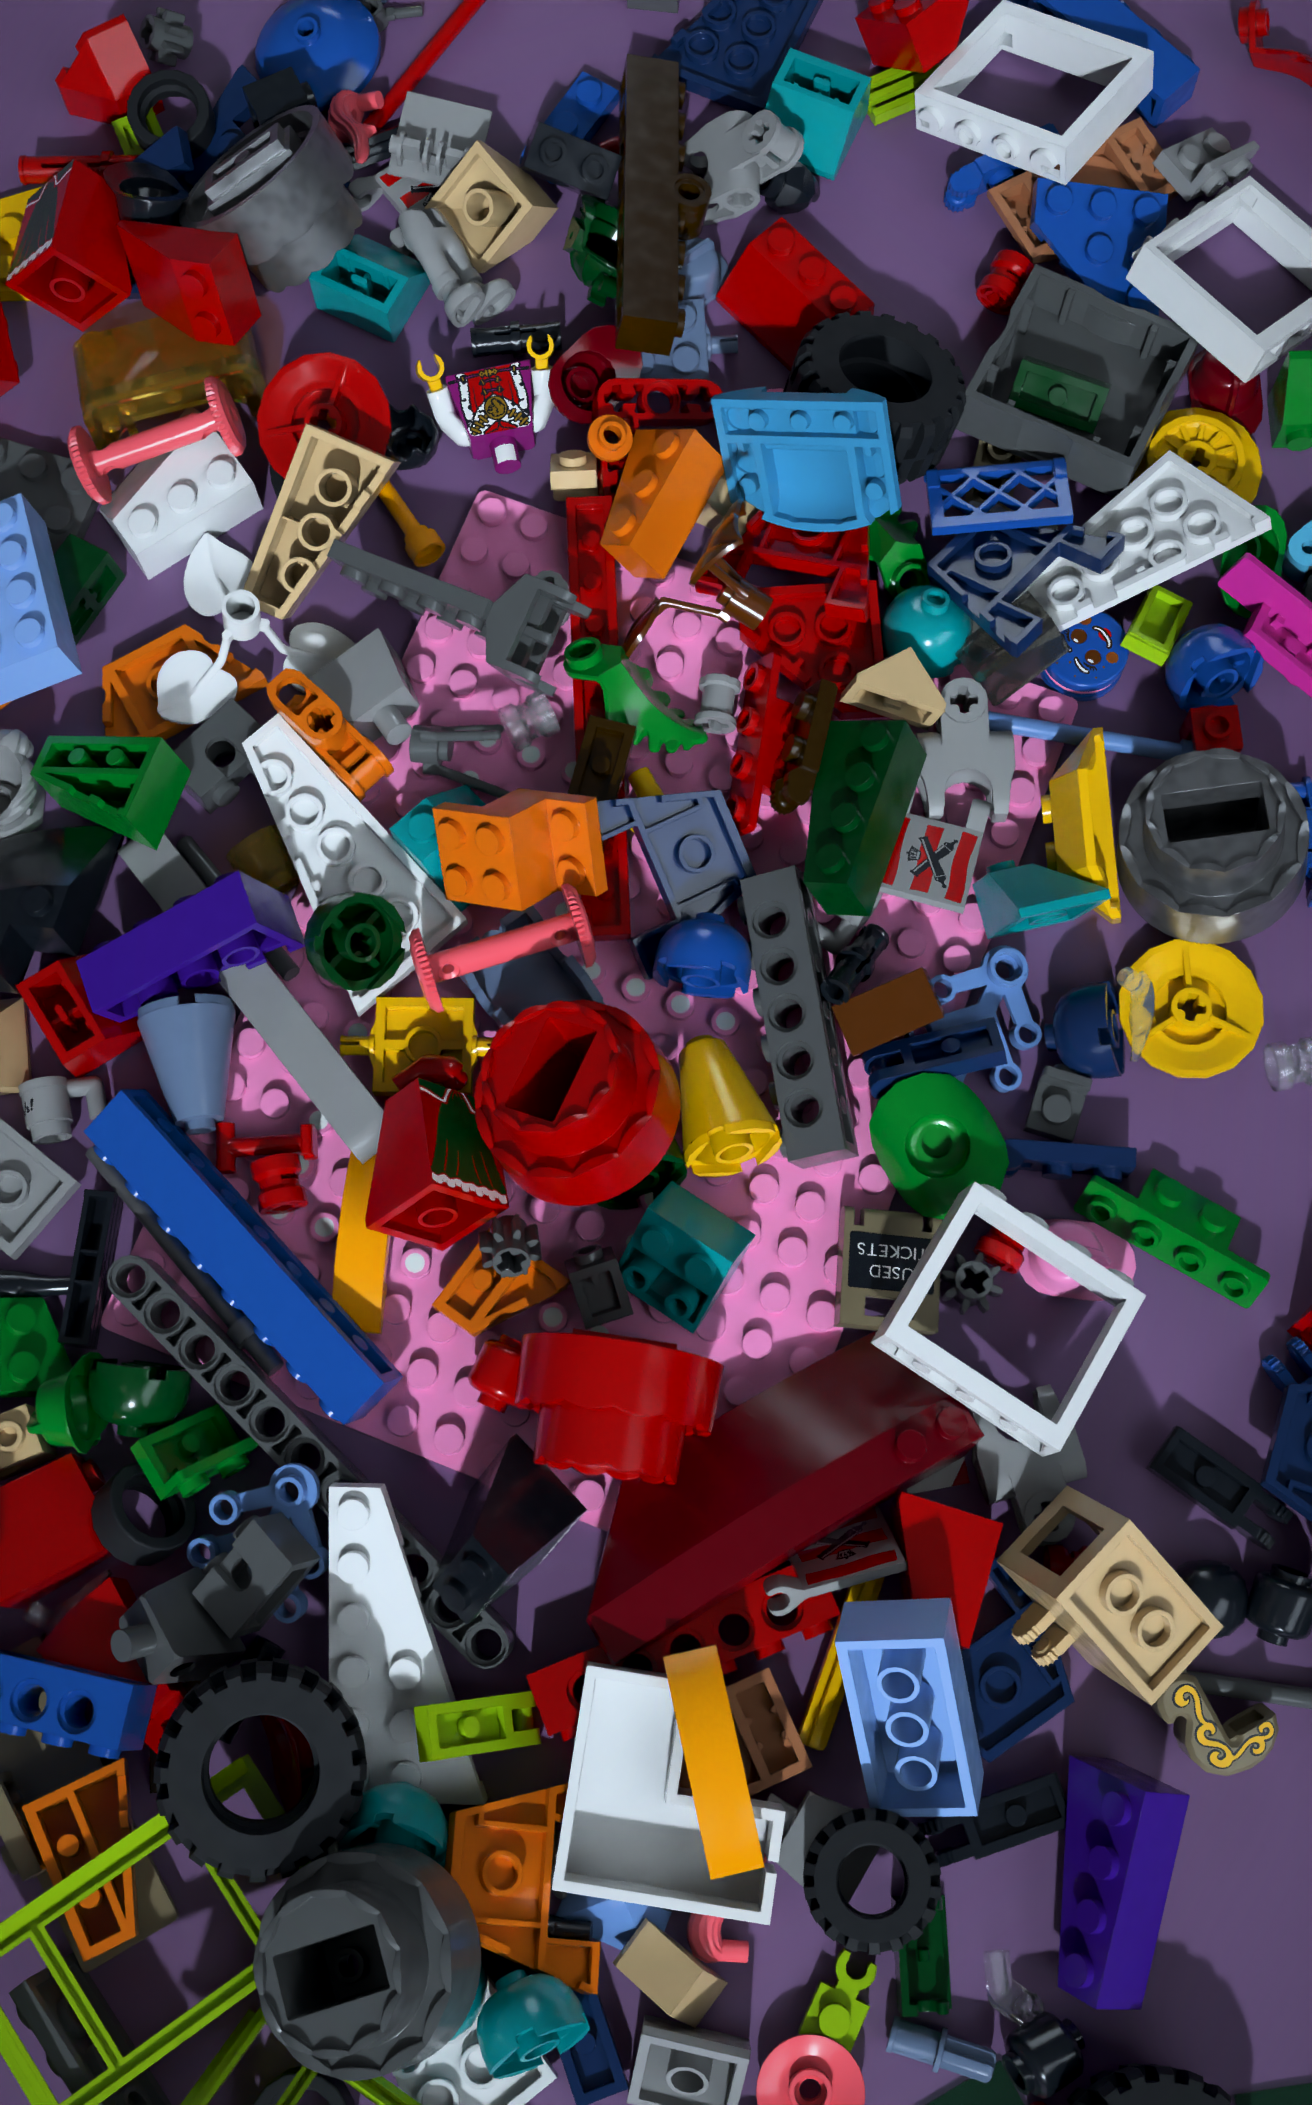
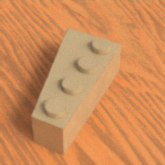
M306 423L243 590H247L257 597L260 611L281 620L293 616L332 561L327 555L334 539L345 543L401 462L319 426Z

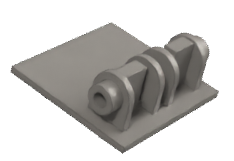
M407 91L397 134H392L389 142V153L392 154L387 174L441 187L476 140L486 142L493 111Z

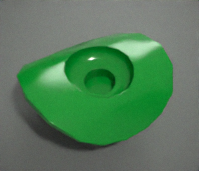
M921 1073L897 1082L878 1100L869 1122L873 1149L893 1186L905 1202L922 1216L944 1219L958 1194L974 1182L980 1185L987 1184L998 1190L1001 1189L1009 1165L1006 1143L985 1105L966 1084L950 1074Z

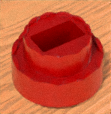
M560 1000L546 1005H535L526 1008L514 1020L502 1026L495 1034L490 1049L483 1058L474 1093L477 1128L483 1141L517 1185L534 1197L546 1202L566 1206H582L606 1201L628 1191L641 1182L659 1164L671 1145L677 1130L681 1109V1095L676 1074L666 1056L645 1029L625 1011L590 1000Z
M573 1328L572 1334L553 1332L524 1334L522 1336L514 1403L518 1409H533L539 1414L533 1454L534 1463L538 1465L547 1464L549 1467L558 1470H566L572 1467L584 1475L607 1473L611 1477L622 1481L641 1478L644 1482L650 1484H661L664 1482L665 1484L675 1485L678 1479L685 1437L693 1434L709 1437L713 1431L724 1366L712 1359L677 1350V1344L575 1328Z

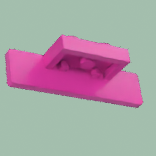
M1245 553L1220 577L1218 586L1252 613L1243 630V634L1254 644L1262 658L1280 672L1289 683L1299 687L1312 698V602L1251 553Z

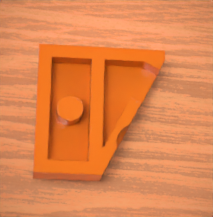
M478 1242L432 1306L471 1336L475 1337L566 1290L571 1282L543 1260H531L528 1274L526 1275L522 1274L516 1277L503 1278L494 1270L493 1266L489 1268L482 1266V1253L479 1250Z

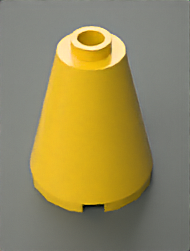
M699 1035L690 1039L686 1043V1047L679 1053L683 1157L687 1168L691 1166L693 1174L699 1177L715 1178L743 1172L740 1163L754 1157L757 1165L767 1161L779 1150L782 1144L779 1127L726 1042L711 1035Z

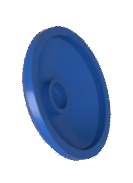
M289 0L269 17L260 32L255 49L256 70L259 78L262 79L292 67L299 82L307 81L310 85L319 111H328L332 97L341 90H351L360 93L370 82L380 60V33L372 14L359 0Z

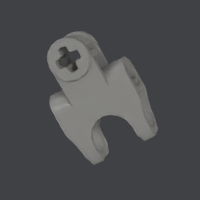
M764 109L754 115L746 111L734 110L726 112L708 122L694 136L684 143L686 146L684 166L688 167L694 174H706L704 180L709 184L712 192L709 204L718 203L715 207L707 210L704 225H712L727 219L737 218L756 207L760 202V184L780 173L789 171L800 159L804 150L803 135L794 127L782 124L780 118L771 110ZM703 152L706 156L699 157L694 156V154Z
M961 677L953 679L941 691V695L947 704L945 712L936 721V732L915 734L927 754L917 782L924 815L926 818L941 821V817L944 814L946 789L954 784L968 783L978 787L985 795L986 801L991 803L989 812L991 823L1005 822L1009 812L1011 782L1016 767L1012 730L989 731L986 690L979 682L972 678ZM956 704H963V709L967 713L960 712V708Z
M1050 1384L1037 1387L1032 1392L1034 1409L1049 1420H1052L1060 1405L1059 1400ZM968 1408L973 1419L985 1435L972 1448V1463L983 1497L988 1505L1010 1499L1021 1534L1035 1520L1034 1517L1042 1511L1041 1506H1044L1045 1509L1067 1486L1066 1483L1087 1478L1086 1462L1075 1427L1072 1429L1060 1452L1042 1457L1022 1443L1006 1439L998 1432L995 1425ZM1068 1513L1039 1544V1547L1054 1545L1066 1538L1073 1530L1076 1520L1075 1516Z

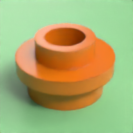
M603 415L595 419L590 425L587 432V444L590 451L600 460L615 462L624 458L630 451L633 444V434L630 426L622 418L616 415ZM611 430L615 432L618 437V443L611 444L607 442L604 438V431Z

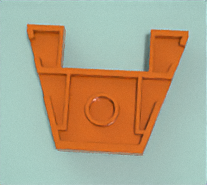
M568 1783L450 1813L445 1870L458 1883L472 1908L478 1927L481 1947L538 1974L541 1973L560 1978L576 1992L585 1995L598 1994L601 1942L548 1937L555 1821L562 1822Z

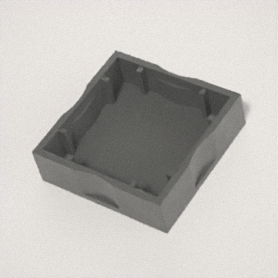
M1035 264L1010 309L1003 333L989 347L965 391L966 403L956 429L1028 461L1065 457L1067 477L1114 498L1131 483L1150 446L1152 438L1155 436L1190 367L1199 343L1177 323L1146 310L1115 302L1094 288ZM1025 356H1030L1112 384L1093 434L1016 408L1015 401L1011 399L1008 401L1021 361Z

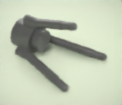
M502 725L413 726L409 743L410 760L415 763H423V774L439 775L498 798L510 793L495 785L442 766L443 761H451L454 741L499 740L504 730Z

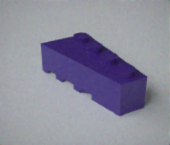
M238 870L217 877L213 885L195 895L184 896L176 900L172 908L156 917L138 921L134 924L131 931L115 940H107L97 944L93 948V952L77 960L76 963L92 1013L121 1023L138 1016V1009L152 1001L172 996H178L179 999L178 989L180 988L195 989L209 987L221 982L219 973L221 971L244 964L250 970L267 962L265 953L286 945L287 950L291 953L305 947V942L289 896Z
M1069 1755L1057 1987L1094 2009L1141 2010L1190 1795L1115 1759Z

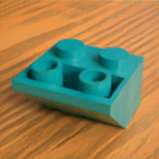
M790 48L772 83L765 110H771L780 118L782 124L794 127L803 135L804 150L799 161L811 173L834 181L868 113L872 78Z
M360 234L354 235L350 244L345 248L336 251L333 260L327 267L312 272L308 277L317 309L392 343L398 338L430 285L428 276L418 260Z
M671 1181L647 1207L618 1263L626 1290L694 1334L736 1271L755 1234Z

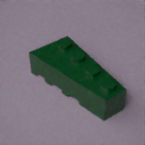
M906 720L830 721L820 769L817 773L813 789L803 878L804 884L827 915H871L927 757L926 752Z

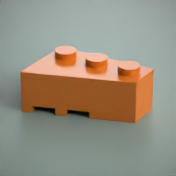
M636 429L633 444L628 453L600 545L634 577L664 579L724 473L722 456L696 429Z
M121 1758L22 1806L53 1886L133 1832L129 1767L126 1758ZM135 1864L64 1913L83 1962L89 1961L139 1935Z

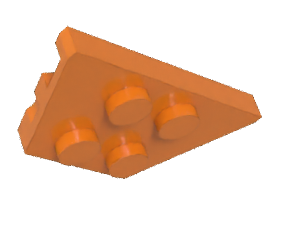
M184 624L103 666L102 688L105 691V701L102 704V722L105 725V736L162 737L166 740L195 725L170 722L158 715V673L167 659L181 651L197 650L203 652L214 663L218 657L220 645L209 643L202 634ZM228 651L226 662L221 670L230 673L237 681L236 702L266 687L268 682L263 672L257 668L254 670L235 659L233 654Z

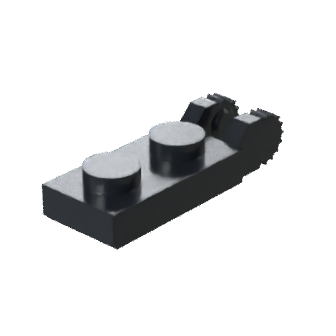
M1177 1425L1173 1427L1146 1467L1147 1470L1231 1530L1236 1529L1245 1538L1266 1551L1271 1549L1276 1540L1267 1530L1244 1516L1252 1503L1276 1522L1287 1525L1293 1516L1288 1508L1264 1492L1260 1483Z
M1053 1771L980 1797L978 1816L933 1817L918 1823V1827L924 1836H933L944 1832L947 1828L962 1824L968 1843L937 1850L935 1856L941 1868L970 1857L977 1860L1065 1829L1067 1800L1057 1772Z

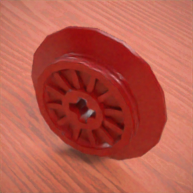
M332 352L306 354L280 368L264 389L257 414L259 443L271 467L284 479L306 423L317 426L318 421L326 420L327 413L330 418L336 420L335 429L330 428L328 431L385 455L392 432L390 403L378 379L357 360Z

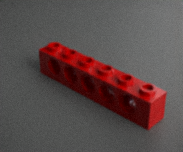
M791 1565L754 1580L702 1613L698 1618L633 1655L647 1657L652 1664L653 1672L666 1674L663 1656L671 1655V1644L678 1636L691 1635L698 1640L701 1648L716 1644L722 1673L725 1675L738 1669L735 1658L753 1651L758 1661L785 1650L782 1639L801 1631L806 1641L834 1629L830 1619L841 1613L832 1592L807 1598L796 1607V1616L790 1624L785 1626L774 1624L767 1615V1600L783 1593L768 1596L765 1593L763 1582L767 1577L776 1574L796 1577ZM738 1615L746 1621L749 1634L744 1643L738 1646H731L722 1641L719 1636L718 1627L721 1620L726 1616ZM601 1645L526 1675L548 1736L560 1732L563 1742L576 1737L581 1703L575 1696V1685L581 1677L585 1676L588 1661L612 1665ZM626 1658V1659L622 1660L621 1662L615 1664V1666H621V1667H623L625 1661H626L628 1658Z

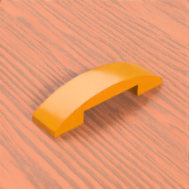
M351 1151L340 1212L332 1298L364 1333L382 1334L388 1286L385 1279L391 1235L367 1229L365 1223L376 1155L362 1164Z
M716 1644L663 1656L710 1879L764 1868L751 1799Z

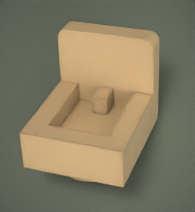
M567 450L559 454H551L550 484L554 500L566 501V497L598 496L597 457L592 452Z

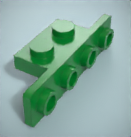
M1154 1168L1146 1178L1137 1198L1100 1176L1093 1175L1073 1207L1074 1211L1243 1308H1250L1271 1277L1267 1271L1228 1250L1241 1217Z

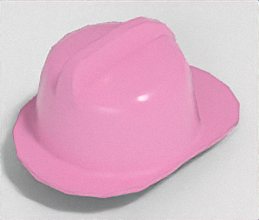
M1070 1219L1044 1220L1049 1225V1231L1064 1241L1071 1240L1081 1244L1092 1254L1091 1259L1106 1269L1111 1268L1121 1271L1133 1280L1136 1262L1134 1251L1128 1241L1096 1223ZM1027 1248L1022 1252L1024 1261L1019 1272L1024 1281L1037 1292L1054 1297L1105 1301Z

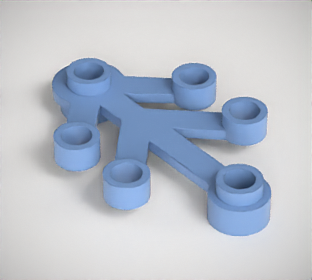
M1007 945L997 946L989 950L983 956L981 965L978 968L953 976L939 974L930 979L933 987L936 982H940L947 988V997H938L941 1006L953 1000L956 993L985 987L977 1004L944 1014L945 1018L924 1026L927 1033L994 1017L1005 1048L1007 1064L993 1067L989 1075V1081L991 1086L1000 1093L1010 1092L1019 1087L1022 1082V1071L1018 1065L1013 1063L996 1015V1010L1002 997L1014 1023L1009 1031V1040L1012 1046L1022 1051L1029 1050L1038 1045L1042 1038L1041 1028L1033 1021L1021 988L1028 977L1027 961L1019 950ZM997 963H1003L1008 967V978H1002L997 974ZM1020 1027L1030 1030L1032 1034L1030 1043L1022 1041L1019 1037ZM914 1031L905 1034V1038L915 1036ZM1001 1069H1006L1011 1073V1085H1004L999 1078ZM967 1074L954 1077L963 1082Z
M301 1463L285 1464L273 1473L269 1485L240 1493L227 1490L218 1494L210 1501L209 1514L220 1525H228L236 1521L246 1511L273 1506L269 1515L282 1512L289 1521L292 1520L294 1527L321 1557L319 1568H312L304 1578L315 1579L329 1569V1552L322 1546L312 1508L320 1496V1481L316 1473L306 1465ZM288 1482L295 1484L298 1488L299 1494L297 1499L292 1498L288 1493L286 1487ZM223 1499L229 1501L232 1505L233 1513L231 1516L225 1514L221 1508ZM234 1532L220 1536L203 1534L192 1540L186 1552L189 1562L194 1567L204 1569L220 1553H230L234 1548L232 1543L236 1540L233 1537ZM200 1543L205 1544L209 1548L210 1559H206L200 1554ZM299 1586L287 1597L294 1601L296 1613L289 1612L283 1602L274 1613V1616L279 1621L292 1623L306 1613L308 1600L306 1595L299 1589Z

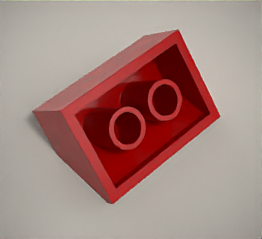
M783 217L779 218L748 244L716 295V301L789 371H791L801 340L807 332L812 330L813 326L826 318L831 320V317L844 312H848L851 316L858 311H871L873 315L875 303Z

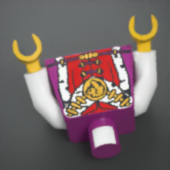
M549 334V349L542 355H538L533 351L532 335L529 336L526 347L528 353L535 358V366L532 368L530 360L445 376L446 384L442 385L440 377L444 373V362L441 357L433 354L438 370L435 376L432 377L424 374L420 360L416 362V374L421 380L427 382L429 386L426 394L437 426L458 446H468L474 459L480 460L492 457L495 471L499 474H510L521 468L519 451L535 447V433L545 428L553 410L554 403L551 400L548 387L550 370L553 366L549 365L548 358L552 355L555 345Z

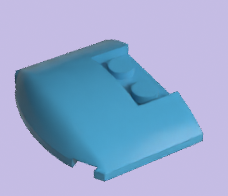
M766 386L716 394L711 398L726 482L732 504L737 499L745 500L764 512L761 518L764 521L786 528L812 532H838L862 528L871 525L875 518L880 517L890 510V515H892L901 508L902 502L885 397L856 388H851L847 393L767 392Z

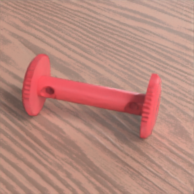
M213 376L206 377L204 386L206 398L210 406L202 413H190L117 440L102 450H97L94 441H92L82 426L72 427L67 438L70 458L75 472L90 498L102 505L109 504L112 501V490L107 475L112 469H124L205 439L212 432H220L223 441H225L228 449L235 457L242 455L246 448L245 431L237 407L225 384Z
M568 883L561 885L568 912L566 914L430 955L427 954L419 928L413 929L409 936L410 952L423 995L429 1003L430 1009L438 1013L444 1011L437 987L439 982L577 941L585 967L593 966L597 958L595 941L584 904L576 888Z

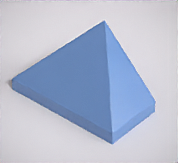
M567 1893L566 1898L562 1899L556 1916L571 1920L592 1921V1938L622 1950L645 1918L662 1931H665L672 1911L665 1908Z

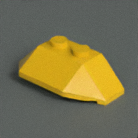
M1103 727L1092 728L1049 780L1050 794L1041 795L1043 824L1053 823L1054 842H1045L1047 868L1108 888L1111 898L1093 910L1109 923L1119 924L1121 923V909Z

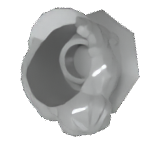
M0 729V840L19 834L30 833L43 823L46 790L30 775L34 767L31 763L34 747L28 737L19 729Z

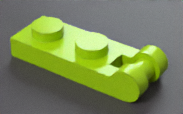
M532 1691L414 1707L419 1762L542 1744L540 1728H534L532 1707L537 1705Z

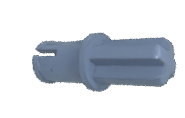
M894 2016L886 2052H893L932 2065V2072L935 2073L938 2072L939 2068L984 2083L991 2080L996 2064V2052L993 2049L948 2035V2028L942 2027L941 2032Z

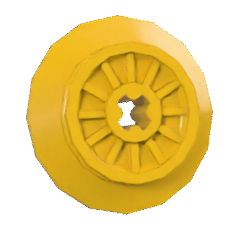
M1194 407L1172 410L1165 414L1131 481L1132 483L1165 453L1171 450L1190 464H1192L1193 460L1201 462V466L1197 467L1199 470L1251 504L1257 496L1263 471L1259 449L1242 425L1221 412Z
M1174 939L1150 948L1129 968L1118 993L1119 1022L1130 1046L1150 1066L1178 1078H1209L1233 1069L1254 1049L1264 1024L1263 995L1251 970L1231 951L1215 944H1200ZM1185 1002L1193 1003V1011L1200 1013L1196 1014L1192 1021L1185 1019L1184 1010L1178 1009L1182 1008Z

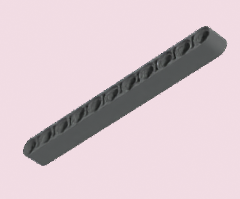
M133 1255L122 1256L113 1262L107 1275L108 1287L112 1294L280 1467L288 1463H300V1451L308 1443L317 1447L321 1460L320 1465L314 1471L320 1481V1496L316 1505L328 1517L329 1486L333 1482L339 1483L342 1480H347L350 1483H371L251 1358L235 1345L230 1337L159 1264L151 1259ZM141 1266L145 1272V1283L140 1290L133 1293L127 1284L128 1274L135 1267ZM174 1301L180 1309V1317L173 1327L167 1328L161 1319L162 1309L167 1303ZM208 1336L214 1343L215 1352L209 1362L202 1364L196 1357L195 1349L199 1340ZM238 1372L246 1374L250 1382L249 1392L241 1400L233 1397L229 1387L231 1379ZM274 1407L281 1410L285 1417L284 1429L277 1436H272L268 1433L264 1424L266 1414ZM392 1504L403 1537V1549L406 1558L413 1553L419 1554L428 1563L429 1571L426 1579L423 1582H417L422 1595L420 1601L426 1618L469 1663L482 1669L496 1667L508 1658L514 1649L515 1636L513 1629L491 1605L468 1625L461 1618L452 1619L443 1613L440 1605L441 1596L432 1587L443 1556ZM481 1629H492L500 1636L502 1646L498 1655L487 1656L477 1647V1634Z

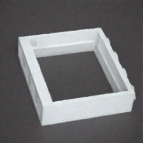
M1002 0L914 92L916 129L1066 185L1153 89L1154 51L1028 7ZM1001 50L1106 86L1062 136L957 97ZM1058 164L1060 165V170L1055 169Z
M1250 175L1231 188L1226 185L1208 203L1205 201L1199 202L1189 215L1182 220L1178 218L1173 219L1154 238L1150 235L1147 236L1143 245L1133 252L1132 259L1135 261L1125 278L1244 383L1250 381L1286 355L1288 351L1293 350L1312 336V297L1256 335L1179 268L1174 261L1231 223H1234L1312 291V228Z
M974 1182L962 1190L956 1197L870 1343L1040 1456H1048L1061 1451L1144 1301L1146 1294L1133 1287V1280L1123 1272L1111 1268L1106 1269L1091 1259L1092 1254L1081 1244L1071 1240L1064 1241L1049 1231V1225L1039 1216L1029 1212L1022 1213L1008 1204L1006 1196L998 1189L987 1184L980 1185ZM974 1214L1114 1306L1052 1420L1029 1407L908 1326Z

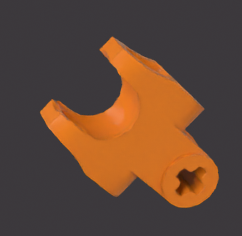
M285 668L266 685L267 695L277 713L282 716L360 802L366 797L365 793L383 776L389 777L394 772L392 764L372 741L362 736L344 718L338 705L302 672ZM287 684H299L305 689L306 695L296 694L286 705L279 700V692Z

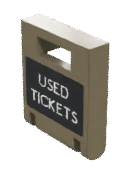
M843 1206L839 1218L834 1327L878 1331L885 1317L865 1315L866 1297L897 1299L942 1223V1219L928 1217L926 1232H923V1216L919 1213L862 1208L860 1210V1225H854V1207ZM940 1272L908 1325L921 1335L932 1336L938 1333Z

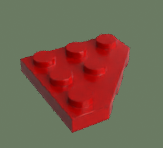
M869 580V609L866 623L826 616L824 602L833 583L757 587L771 596L773 602L755 630H751L738 621L740 640L761 657L771 652L780 654L782 656L780 672L804 691L821 678L837 684L838 690L832 714L839 720L885 717L840 702L841 693L857 673L884 660L877 581Z

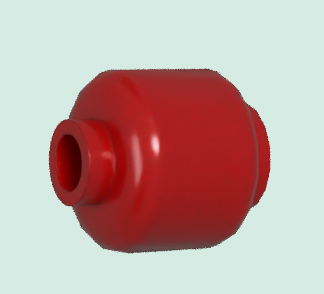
M501 1334L499 1340L489 1339L484 1342L468 1378L470 1385L481 1392L477 1402L504 1414L508 1405L516 1407L514 1399L522 1342L504 1334Z

